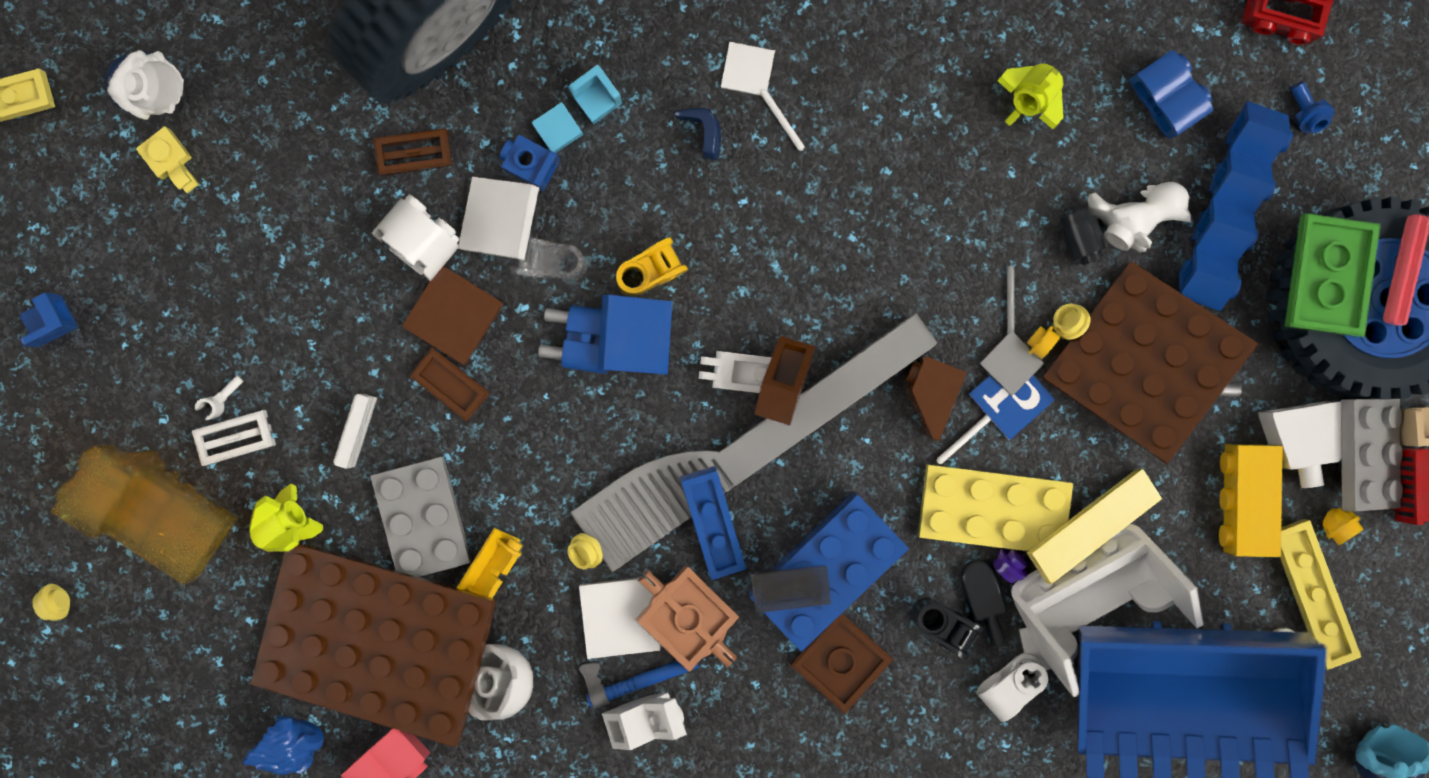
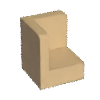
M1429 406L1400 409L1402 412L1400 445L1429 446Z

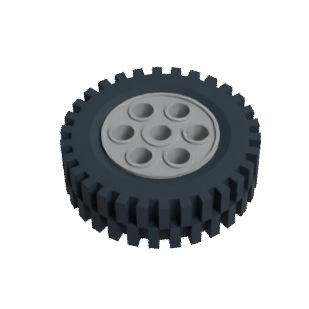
M345 0L344 3L347 7L338 11L335 16L338 22L331 26L330 33L332 36L328 38V44L330 45L328 49L332 56L377 103L381 104L384 102L385 104H390L393 100L398 102L405 95L407 97L414 95L419 87L423 90L429 86L433 78L438 80L445 74V69L449 66L453 68L460 62L459 58L464 53L468 55L475 48L473 45L479 39L483 40L489 34L487 30L490 26H495L500 21L501 17L499 15L507 11L512 2L510 0Z

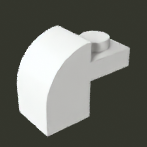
M668 693L643 697L602 713L613 749L632 750L654 739L676 740L686 735L683 725V712L676 699L670 698Z

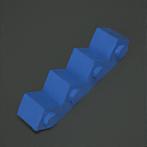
M1247 101L1229 129L1224 143L1230 146L1227 156L1222 164L1219 163L1216 166L1208 192L1213 194L1210 204L1205 212H1200L1191 238L1192 241L1196 242L1193 256L1189 261H1183L1179 273V292L1195 303L1221 311L1229 299L1233 300L1237 296L1242 282L1238 278V261L1246 250L1250 251L1254 247L1259 234L1255 225V212L1263 201L1267 202L1271 198L1275 190L1276 182L1273 180L1272 163L1279 152L1284 153L1288 149L1292 141L1293 132L1290 131L1289 115Z

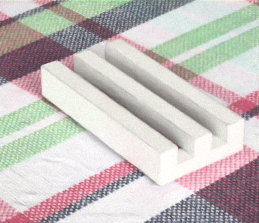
M356 394L354 396L333 461L334 465L345 469L356 466L377 397L368 394Z
M258 411L193 430L192 435L201 465L206 466L275 446V439L272 438L270 433L272 431L271 425L268 424L266 419L268 417L267 411ZM253 421L258 422L259 427L204 443L203 436ZM257 435L262 436L263 441L208 456L207 450Z

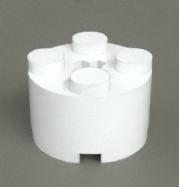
M408 195L405 200L400 199L373 230L372 235L380 242H386L390 246L389 250L417 273L420 275L424 274L431 281L459 248L457 242L460 239L455 235L456 231L442 219L438 218L433 222L430 219L431 216L426 212L427 208L413 196Z

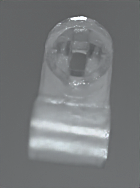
M529 238L525 260L519 261V267L515 268L514 274L531 278H553L574 281L586 273L588 265L585 255L575 246ZM567 254H576L578 258L577 267L571 272H563L560 267L561 259Z

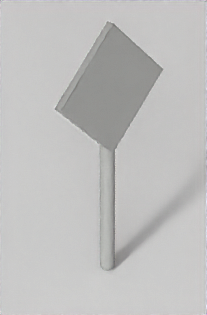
M1008 266L1007 335L979 364L1013 396L1044 363L1034 353L1030 355L1029 351L1031 349L1015 334L1014 267Z

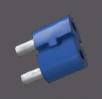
M572 305L569 311L547 308L544 320L567 324L566 331L568 333L567 339L564 340L563 348L541 344L539 347V357L561 360L562 367L566 369L607 374L608 370H597L601 309Z

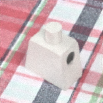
M1323 401L1258 412L1268 445L1283 446L1282 469H1298L1301 488L1323 486L1324 480L1321 465L1339 462L1342 459L1341 401Z

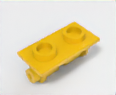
M494 528L457 588L493 598L502 584V581L498 578L499 574L507 575L517 558L522 555L520 551L523 546L520 543L521 540Z

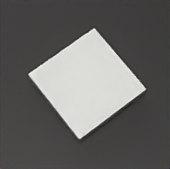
M472 177L458 249L525 260L539 187L532 184Z
M639 578L579 585L587 659L660 651V644L635 621L649 605L653 596L638 582Z

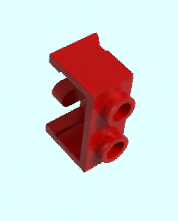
M1247 0L1241 24L1252 27L1253 32L1261 35L1278 34L1285 36L1288 42L1296 45H1308L1323 37L1334 1L1283 0L1291 3L1297 1L1313 6L1312 18L1309 21L1266 8L1268 0Z

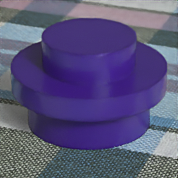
M1004 548L997 552L998 557L993 561V564L1004 579L1014 583L1018 579L1024 580L1028 576L1025 569L1028 564L1019 552L1014 549L1009 551Z

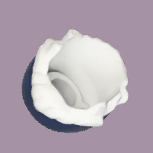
M138 50L124 54L110 64L105 74V89L110 100L124 112L147 120L150 115L173 113L175 105L179 103L180 97L183 94L184 80L180 72L174 65L165 60L164 55L159 51L150 53Z

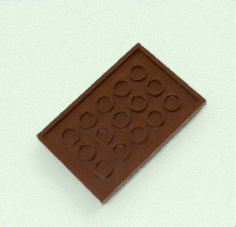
M299 543L289 552H284L250 685L456 747L461 742L497 599Z

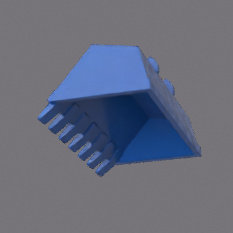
M1152 621L1151 628L1079 626L1077 685L1080 692L1078 695V754L1086 755V777L1104 778V756H1119L1120 778H1138L1137 757L1152 758L1153 778H1172L1171 759H1186L1187 778H1206L1205 760L1220 761L1221 778H1240L1239 762H1254L1255 778H1274V763L1288 764L1290 778H1309L1308 765H1315L1327 654L1324 643H1319L1311 633L1240 631L1232 630L1230 623H1221L1220 630L1162 628L1161 621Z

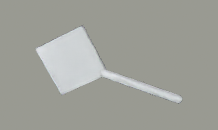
M729 42L721 88L762 96L796 148L802 151L804 149L803 143L767 91L775 51Z

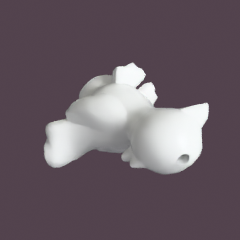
M1176 182L1148 185L1147 191L1142 190L1140 192L1146 198L1145 202H1129L1119 205L1109 204L1097 193H1092L1088 197L1089 211L1091 216L1095 215L1096 218L1101 219L1103 225L1107 227L1103 235L1112 246L1123 251H1128L1132 248L1139 253L1145 252L1147 248L1151 247L1152 243L1147 236L1158 223L1166 220L1191 223V214L1188 211L1189 195L1182 185Z

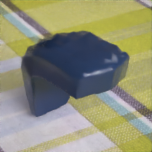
M707 108L674 111V116L677 119L703 124L704 146L702 151L704 158L716 161L720 156V142L722 138L720 122L717 120V116Z

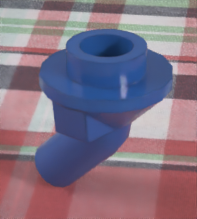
M1305 81L1293 85L1290 89L1301 109L1295 115L1299 129L1304 133H1317L1327 128L1334 115L1335 110L1325 99L1315 103Z

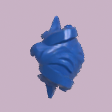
M278 715L275 718L276 723L274 727H268L267 733L263 735L262 740L252 750L247 752L243 760L244 765L256 766L257 770L262 769L277 775L298 774L310 767L315 750L323 745L324 735L321 729L310 721Z

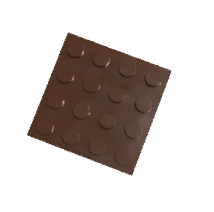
M1131 261L1091 313V321L1087 331L1082 336L1069 342L1044 375L1043 380L1155 458L1168 465L1255 350L1258 343Z

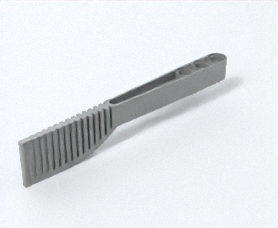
M915 313L801 393L791 425L766 418L721 451H685L649 461L618 478L570 512V514L585 534L594 537L599 542L603 554L602 559L611 572H614L692 517L680 476L715 466L723 492L727 493L929 351L937 344V341L918 314Z

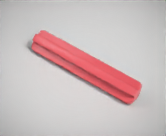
M1410 215L1406 219L1383 316V321L1387 324L1395 326L1407 324L1429 233V217Z

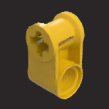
M671 237L652 245L641 254L620 265L617 270L616 281L622 293L635 297L658 285L665 284L688 271L687 266L680 263L671 246L673 244ZM661 255L664 256V258H665V260H666V262H667V264L669 265L670 268H668V267L666 266V264H665V262H664V260H663V258H662ZM631 269L640 271L644 278L642 284L636 288L626 286L622 280L626 271Z

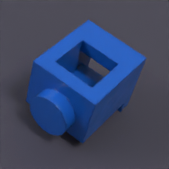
M519 134L515 142L509 139L505 143L499 156L504 161L501 167L505 172L528 184L539 187V190L543 192L560 162V158L556 153ZM529 153L533 156L532 162L526 166L520 164L521 156Z

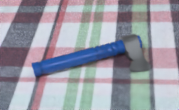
M677 661L635 675L633 678L630 677L627 680H622V682L619 681L604 687V684H601L602 679L597 677L600 670L599 663L592 662L579 666L589 692L586 693L588 703L594 709L610 704V700L688 672ZM698 663L692 670L699 668Z

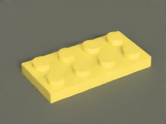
M926 464L917 536L926 539L1029 551L1069 521L1073 483Z

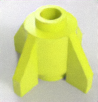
M1038 64L1035 66L1010 68L997 80L1010 93L1015 89L1013 102L1016 109L1005 120L1009 126L1021 114L1034 116L1042 113L1039 118L1052 129L1063 119V78L1060 72L1053 66Z
M289 484L282 489L275 500L264 496L255 503L249 532L252 542L258 548L267 552H289L299 544L300 540L313 538L323 531V525L311 518L306 519L303 509L296 503L297 488L295 485Z

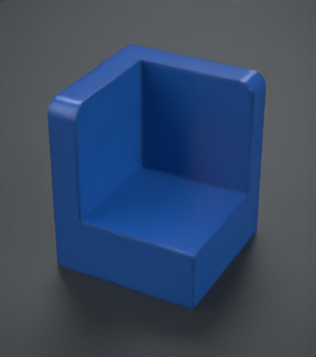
M45 292L33 298L32 301L35 307L20 315L29 335L20 339L25 347H41L78 328L62 295Z

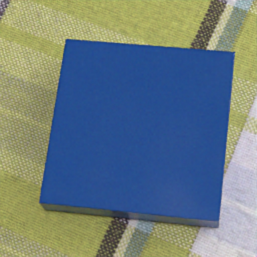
M602 295L597 370L668 374L672 301Z

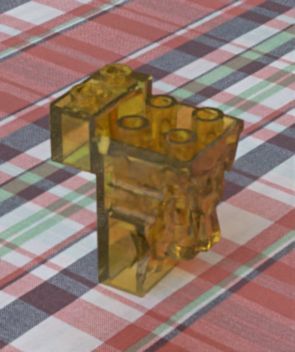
M112 445L95 446L88 449L82 455L78 462L79 471L72 480L67 481L56 494L58 502L51 511L90 538L105 534L109 535L182 585L198 579L238 519V517L225 508L216 507L206 497L196 493L195 488L191 484H181L178 480L179 474L176 472H166L164 462L155 451L123 453Z

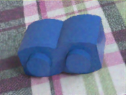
M1173 49L1128 79L1134 92L1149 109L1153 120L1168 139L1178 136L1214 111L1211 105L1212 96L1205 86L1197 84L1193 80L1190 73L1192 67L1188 59L1182 54H1177Z

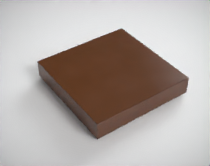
M443 266L428 283L402 327L461 364L467 365L504 306V303Z
M842 613L802 652L800 651L790 662V665L846 714L894 659Z

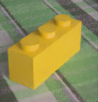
M1225 444V452L1220 457V468L1224 474V488L1221 489L1219 496L1220 507L1224 510V524L1219 529V542L1223 547L1224 553L1246 557H1281L1283 446Z

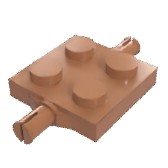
M684 566L671 581L664 585L650 570L643 574L645 577L641 576L638 579V582L653 596L649 605L635 621L683 668L690 672L702 658L711 653L725 667L730 666L732 662L723 653L730 660L735 661L737 655L724 645L722 641L727 630L735 623L739 616L688 566Z

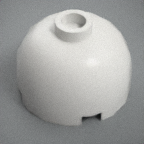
M498 644L485 645L469 707V713L480 720L505 719L512 717L525 707L533 689V673L529 662L518 650Z

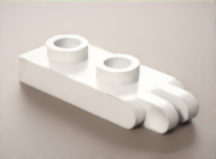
M716 351V358L701 357L700 364L715 366L714 373L699 371L698 379L713 380L712 388L759 393L772 357Z

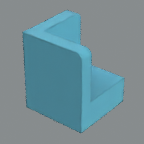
M599 65L593 67L568 86L572 97L593 125L622 104L619 92Z

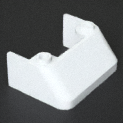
M1133 524L1126 526L1053 584L1046 583L1039 571L1036 570L1028 574L1024 580H1018L1012 587V597L1015 606L1042 657L1073 697L1080 694L1071 661L1078 654V644L1072 633L1078 630L1079 626H1085L1132 599L1141 609L1147 612H1160L1175 604L1196 628L1203 625L1195 585L1141 528Z

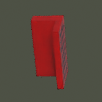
M1429 448L1402 449L1400 479L1403 495L1401 497V508H1395V521L1424 525V522H1429Z

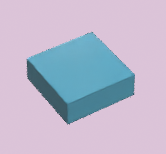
M562 102L532 122L549 150L557 153L583 135Z

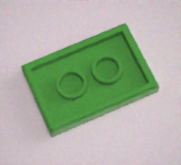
M1307 213L1300 215L1285 327L1365 337L1381 224Z

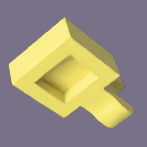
M166 126L136 148L158 178L164 180L169 176L174 185L179 190L183 188L186 193H189L199 185L184 165L192 158L172 130Z

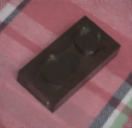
M826 564L750 573L755 613L831 604Z

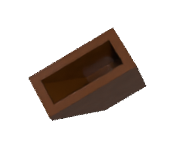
M783 336L779 337L761 384L754 415L791 425L815 346Z
M921 356L918 362L913 361L907 371L905 381L910 382L907 392L926 437L940 441L967 372L928 356Z

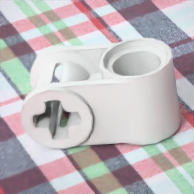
M1021 653L1000 671L988 677L979 686L976 694L1001 722H1006L1046 688L1048 674L1037 656L1031 653ZM1028 669L1030 672H1034L1035 676L1030 678L1027 675H1023L1022 672Z

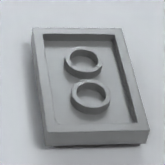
M1341 399L1342 511L1356 512L1401 508L1403 487L1400 479V462L1403 452L1400 446V425L1402 422L1400 399Z
M444 456L370 476L396 571L421 577L472 562Z

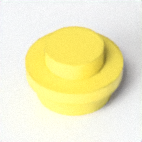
M1065 304L1054 315V329L1063 339H1076L1082 336L1089 328L1090 315L1080 305Z
M580 533L571 540V544L568 547V556L576 567L585 570L595 568L601 563L603 558L601 546L594 537Z
M56 584L43 586L33 598L34 611L43 620L58 621L65 618L69 612L70 598L67 592Z

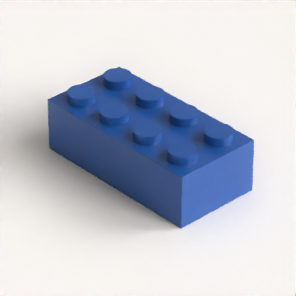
M852 492L748 591L749 597L802 652L905 554L909 548L858 494Z

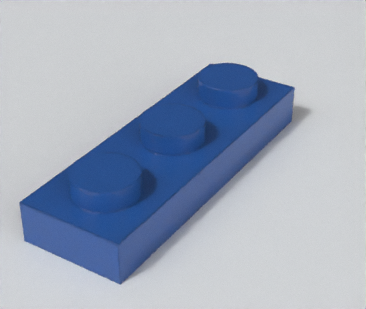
M712 466L680 476L711 580L746 570L716 467Z

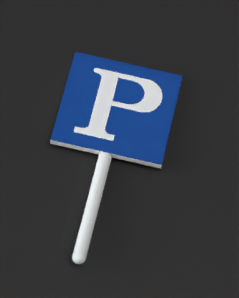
M989 375L969 393L970 397L986 415L937 458V463L942 464L990 420L1008 440H1011L1055 399L1034 375L1013 396Z

